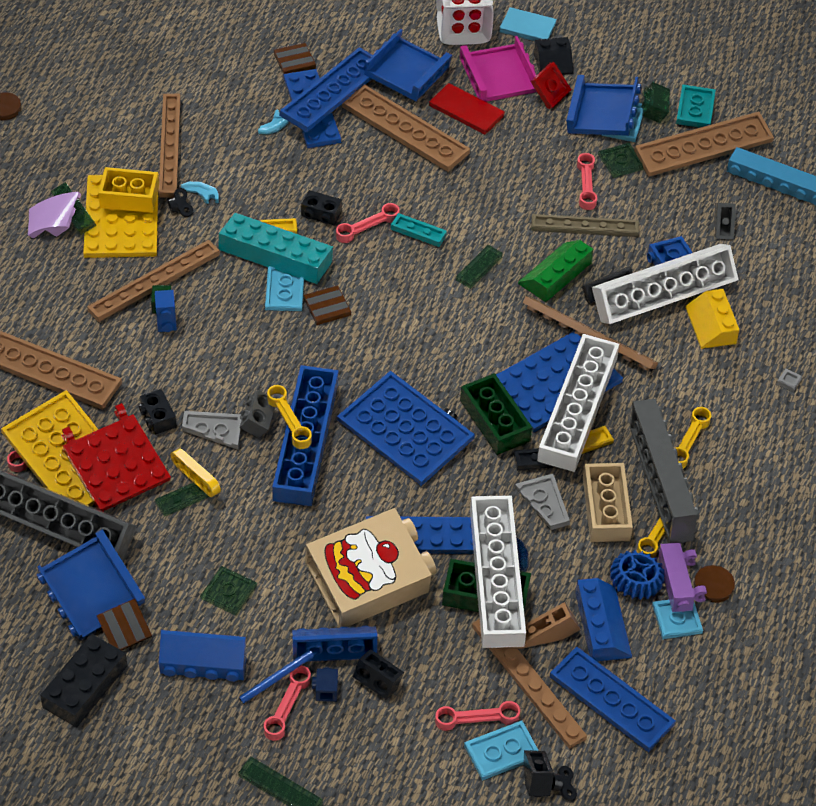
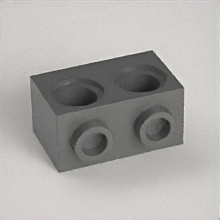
M257 390L252 395L249 394L244 404L246 407L241 413L239 428L260 438L269 430L275 407L269 405L267 394Z

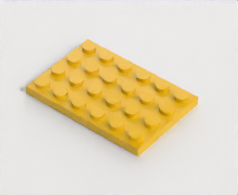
M88 175L84 258L157 256L158 195L153 213L100 208L98 191L103 175Z
M67 390L1 428V433L45 488L88 506L94 504L63 450V445L66 443L62 438V429L70 427L75 440L99 429Z

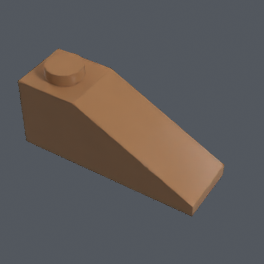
M564 602L526 623L524 647L517 648L522 649L563 640L581 629L575 615Z

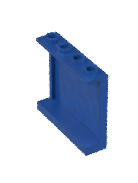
M400 29L396 34L393 33L391 38L385 41L371 58L366 60L364 75L417 101L449 68L452 55L446 52L440 58L402 39L403 30Z
M578 75L566 120L568 133L629 136L630 129L634 127L633 117H636V106L639 105L638 94H641L642 85L639 84L638 77H635L634 85L585 83V76Z
M103 529L95 533V538L42 568L40 565L37 566L38 574L36 576L41 585L46 584L49 589L47 594L50 600L57 602L60 607L57 610L61 618L68 620L70 623L68 626L69 631L73 637L77 636L79 640L101 629L96 615L134 598L138 606L145 603L144 595Z

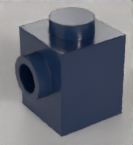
M328 667L317 669V677H312V689L316 690V701L337 702L338 669Z

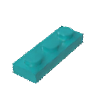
M400 213L397 214L391 223L390 230L440 247L447 236V230Z

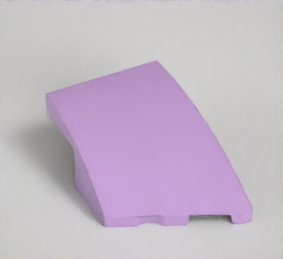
M70 192L57 195L29 209L28 236L35 238L46 230L57 237L66 231L71 224L76 210L74 208L75 201L81 197V193Z

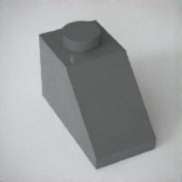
M715 203L714 224L716 239L734 240L736 204Z

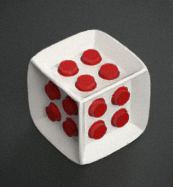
M436 0L437 25L441 42L448 45L489 42L493 29V0Z

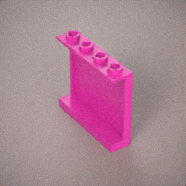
M515 36L514 44L470 52L467 45L460 46L459 58L477 98L487 102L537 92L530 82L536 76L534 65L530 63L529 55L525 53L524 45L520 42L518 36Z

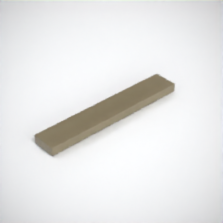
M532 214L531 231L638 237L639 220Z

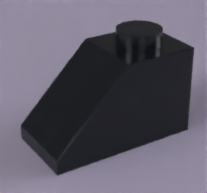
M524 750L525 786L529 796H550L554 772L546 752Z

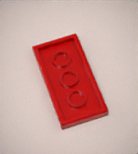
M450 83L429 101L430 107L484 135L504 117L505 111Z

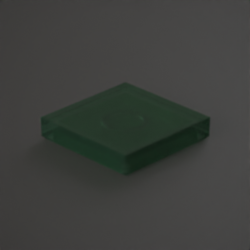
M630 143L598 151V156L613 178L644 169L642 162Z
M221 566L200 595V599L236 616L256 588L257 582Z

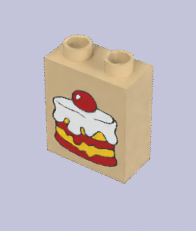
M395 508L306 544L305 563L339 628L348 627L429 592L431 576L437 572L433 558L427 551L419 553L414 543L418 540V534L410 518L401 520Z

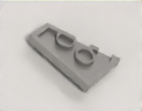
M553 474L515 484L517 490L551 530L570 525V520Z

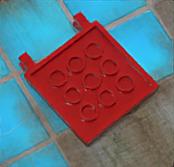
M122 403L116 405V411H114L119 421L75 440L70 427L62 429V438L66 443L63 445V450L97 509L100 511L110 509L171 480L170 474L134 414L128 416Z

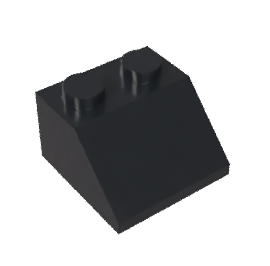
M568 37L535 40L534 57L539 73L549 63L555 62L562 75L573 74L572 50Z

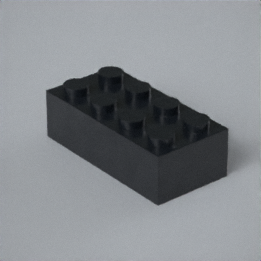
M91 634L41 693L42 708L77 728L128 666L126 653Z

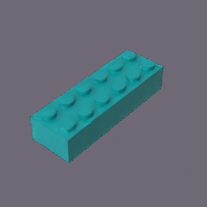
M234 213L219 232L218 249L220 251L266 267L275 268L274 270L297 278L302 277L304 280L314 284L320 281L332 263L333 246L238 213Z

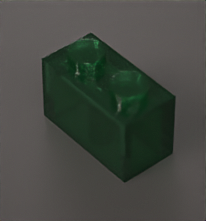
M652 82L649 87L644 89L642 94L644 97L641 106L643 108L642 116L661 123L669 113L670 89Z

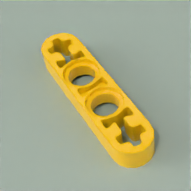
M179 448L171 452L170 455L174 465L208 496L213 497L221 492L218 481L184 450Z

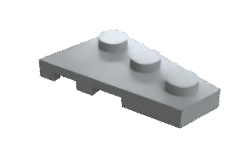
M184 411L182 431L238 450L241 428H239L241 414Z

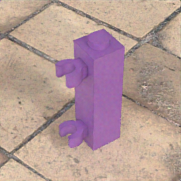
M680 543L660 544L659 562L662 563V568L665 569V585L672 612L693 611L694 600L704 602L706 600L704 594H707L705 586L692 588L686 565H696V551L691 549L683 552Z

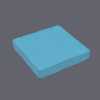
M669 600L653 602L652 606L662 639L703 633L695 603L693 604V611L672 612Z

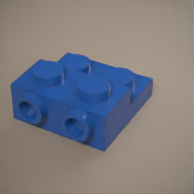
M680 236L650 244L647 260L649 263L653 262L656 266L693 252L683 237Z

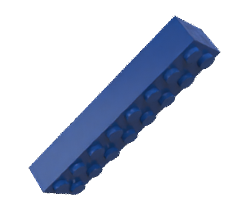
M300 366L291 409L301 426L310 429L312 443L306 449H297L292 444V432L288 425L286 426L272 486L273 501L312 506L338 389V370ZM304 435L296 437L297 440H306L308 438Z

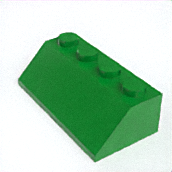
M581 240L563 243L524 276L518 284L544 302H547L592 263L594 249Z

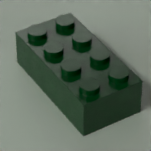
M495 373L461 386V403L497 455L531 442V424Z
M450 559L443 590L442 606L479 612L475 563ZM520 571L523 608L525 612L531 573Z

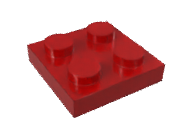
M555 62L549 63L530 81L548 109L553 108L572 90Z

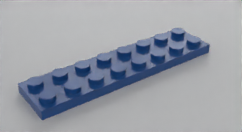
M359 47L282 108L279 116L303 131L308 132L351 97L358 89L372 80V78L364 75L366 68L364 64L373 55Z

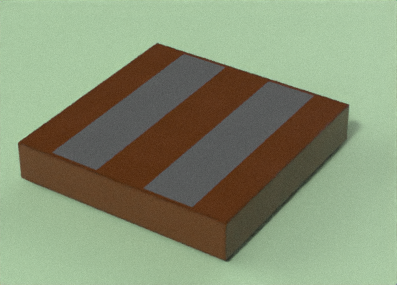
M306 43L274 50V56L283 75L316 69V63Z
M338 285L303 295V299L316 325L351 316V310Z
M135 598L96 615L108 643L121 651L152 637Z

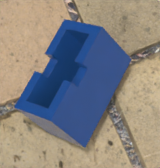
M174 290L155 291L158 332L177 331Z

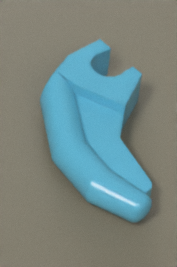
M277 109L275 110L273 120L260 126L258 133L272 134L278 132L289 124V121L279 116V110Z
M192 181L181 184V188H184L187 192L200 195L206 204H209V199L211 198L215 199V203H219V196L215 187L202 182Z

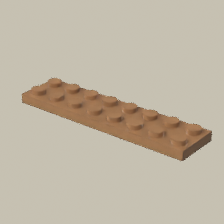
M363 85L342 103L344 109L447 172L470 154L469 147L366 85Z
M755 112L636 145L634 151L648 177L731 154L736 147L745 150L773 142L774 137L760 112Z
M0 331L1 370L59 393L67 390L74 399L102 410L122 384V378Z

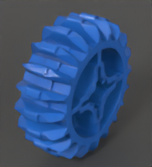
M634 549L632 553L626 551L624 554L620 553L618 558H615L610 568V580L613 581V587H617V592L623 591L624 596L630 595L632 599L638 597L639 600L643 597L649 599L651 596L655 597L657 592L662 589L665 581V569L662 568V563H657V558H651V554L645 555L643 550L637 553Z

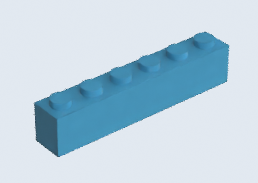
M736 147L729 159L726 172L816 205V176Z

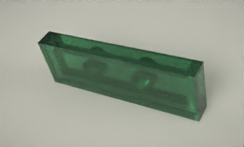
M487 245L456 276V281L471 289L502 258L503 253Z
M193 482L155 499V503L165 517L210 496Z

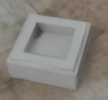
M785 368L777 380V385L794 392L803 376Z

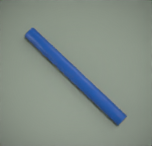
M308 650L241 695L239 698L242 703H246L314 657L313 653Z

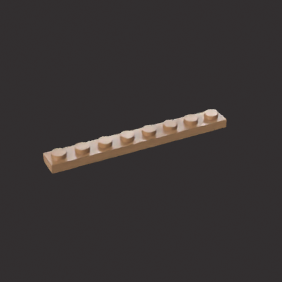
M163 94L159 198L174 197V192L177 189L180 94Z
M207 240L87 306L88 312L100 322L151 294L153 285H167L219 256V249L210 240Z
M525 296L523 303L528 305V310L535 313L537 311L544 313L542 317L550 321L553 319L559 321L558 325L568 329L571 327L575 329L574 333L579 336L586 334L618 343V352L623 354V359L630 362L635 360L639 362V367L647 371L649 368L656 369L658 362L532 297Z
M480 619L472 623V628L481 638ZM516 647L489 648L569 749L587 739L586 733Z

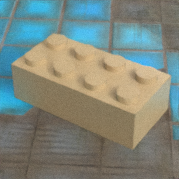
M624 463L585 464L583 485L590 542L630 541L633 525Z

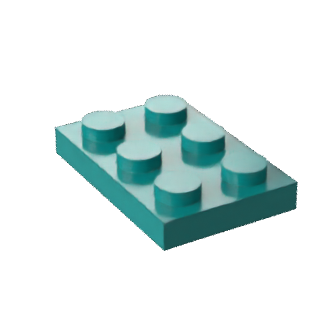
M682 84L676 124L699 128L711 125L716 89Z

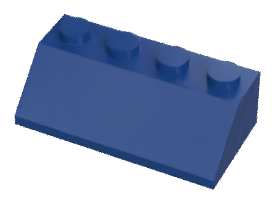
M599 578L577 580L575 594L589 656L597 662L632 658L616 587Z
M376 626L330 629L302 628L292 630L293 660L308 650L314 655L309 661L360 659L370 649L377 653L378 635Z
M161 630L160 674L166 676L184 675L188 678L206 677L210 680L220 678L232 682L244 680L247 661L246 637Z

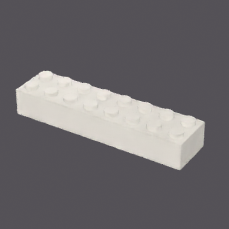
M718 244L593 286L592 290L600 321L612 324L737 281L738 276L731 246Z
M586 334L582 335L541 440L538 462L575 472L615 366L619 350L618 343Z
M512 496L471 497L470 517L482 648L524 647L526 627Z

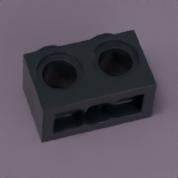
M311 190L307 192L301 203V216L320 221L324 224L335 225L342 212V199Z
M162 388L140 396L141 404H138L141 415L146 416L145 421L148 429H152L156 435L177 428L176 416Z
M370 649L359 659L352 677L387 700L398 689L404 672Z

